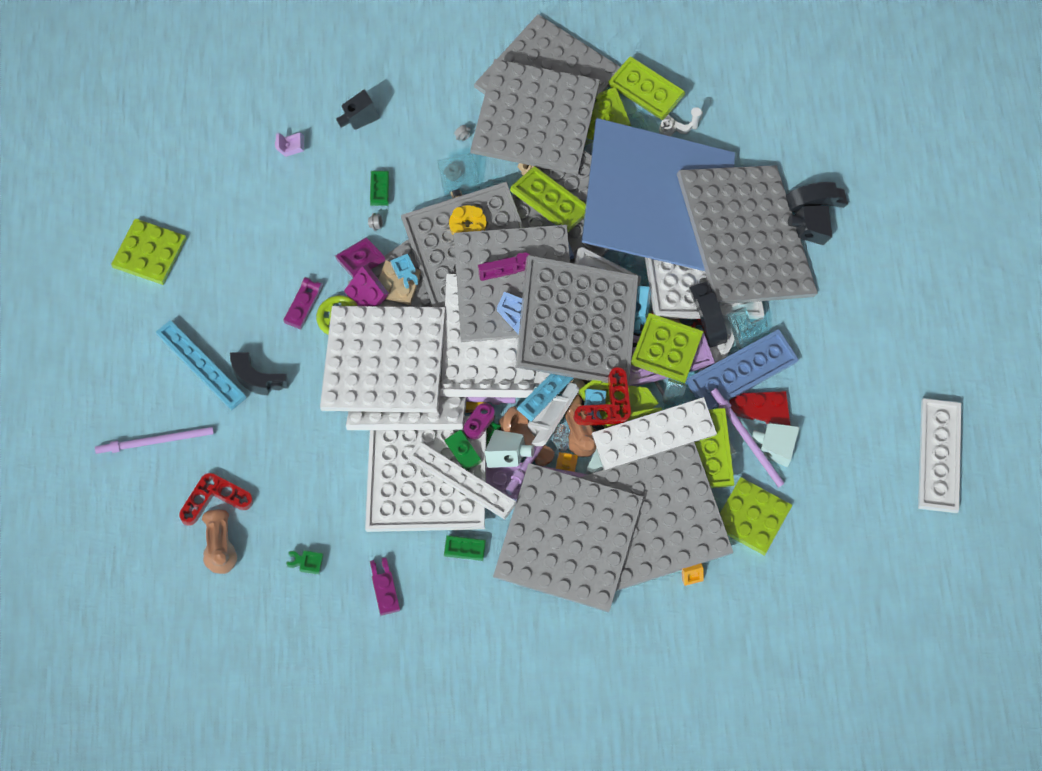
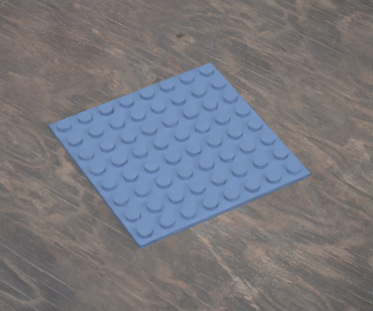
M597 118L582 243L705 271L677 173L679 170L734 168L735 152Z

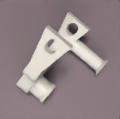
M698 107L691 110L692 121L688 125L677 122L668 114L659 126V134L672 136L675 131L687 134L691 129L698 128L703 112Z

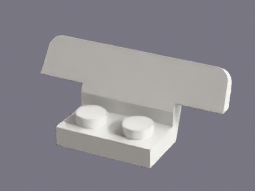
M569 383L562 396H556L532 422L529 421V430L535 436L532 442L533 446H543L547 443L579 391V387L576 384Z

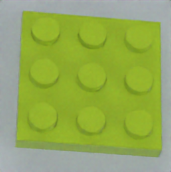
M135 218L111 266L123 272L164 285L187 239L186 235Z
M649 313L633 354L631 365L685 383L703 331Z
M740 477L722 508L720 516L729 537L765 556L793 505Z

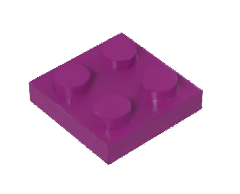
M367 237L335 255L338 263L352 278L355 277L362 266L368 265L372 269L385 261L384 255Z
M368 265L361 267L344 290L347 296L352 298L358 306L379 307L389 294Z

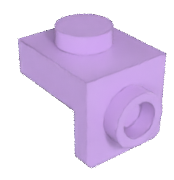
M277 133L275 147L285 157L303 152L304 135L296 133L284 137L282 134Z

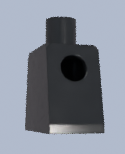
M364 89L341 105L344 114L337 117L336 121L340 128L350 123L352 128L357 130L380 119L374 103Z
M804 206L795 216L790 215L788 218V226L796 227L798 238L825 245L833 237L829 206Z

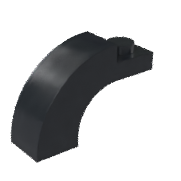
M835 182L813 183L786 194L789 211L795 213L804 206L830 205L844 208L848 205L844 189L837 188Z
M707 281L689 287V293L699 312L709 348L726 343V326L715 293H712Z
M230 352V361L234 374L241 385L249 391L260 395H268L269 388L273 390L288 389L287 374H265L258 372L251 366L249 352Z

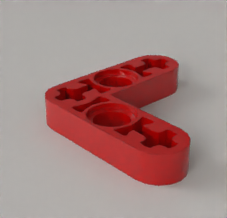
M613 368L608 375L610 404L579 406L573 415L574 421L578 425L621 424L628 421L631 415L627 375L622 368ZM615 374H618V377H621L619 380V386H616L617 380L614 377ZM621 391L624 394V399H616L614 393ZM620 405H623L622 413H626L623 418L620 414H617L620 410ZM599 410L605 411L607 418L600 419L597 416V412ZM580 412H583L584 415H587L585 419H582L581 416H578Z
M207 473L201 477L181 508L179 517L184 525L191 526L195 524L213 496L240 510H248L253 504L252 496L248 491L213 473ZM213 479L214 485L210 484L207 487L206 481H211ZM225 487L232 489V493L229 496L221 494ZM236 492H238L237 495H238V497L241 498V499H244L245 497H247V501H248V502H247V503H246V502H243V503L241 504L240 500L235 497V496H236ZM197 495L205 497V500L200 504L194 502V498ZM192 511L193 517H189L186 520L185 514H190Z

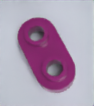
M482 403L478 405L466 421L464 431L468 438L473 440L479 439L494 420L495 412L490 404ZM483 410L488 411L486 414L481 413ZM473 425L477 426L474 430L470 429Z

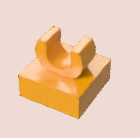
M559 452L556 469L575 472L578 455Z
M701 563L682 568L684 586L704 581Z

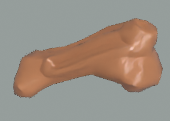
M577 394L564 414L570 429L568 437L569 449L578 457H588L596 451V445L592 433L596 432V430L591 425H578L574 421L573 415L576 408L582 406V398ZM580 412V414L578 415L581 416L582 419H585L586 415H584L583 412Z
M518 407L509 408L499 420L501 431L522 434L525 445H532L535 436L529 430L528 419L517 410ZM544 445L534 460L536 465H548L554 457L555 452L553 449Z
M220 509L206 511L202 516V521L207 527V546L203 553V562L213 573L226 574L234 568L237 562V554L234 546L228 540L229 513L226 510Z

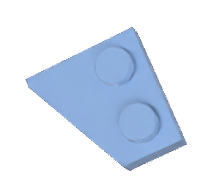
M504 292L497 306V312L519 335L522 298Z

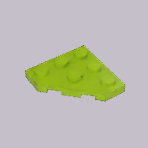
M616 87L600 92L597 95L585 146L593 143L597 118L632 127Z
M592 380L578 391L584 401L586 389L606 391L605 404H610L608 383ZM628 385L631 412L652 409L659 404L648 388ZM621 391L614 393L616 399H624V394ZM620 405V410L617 414H624L622 413L623 405ZM599 411L601 418L604 419V417L607 416V413L605 411Z

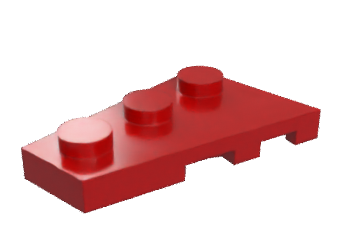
M786 391L742 393L729 400V403L732 405L731 409L738 417L750 420L756 419L764 421L766 424L791 426Z

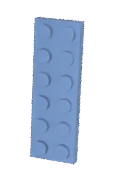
M778 329L687 378L686 383L696 399L704 397L707 408L710 410L719 405L710 393L717 388L723 398L729 401L791 367L799 359Z

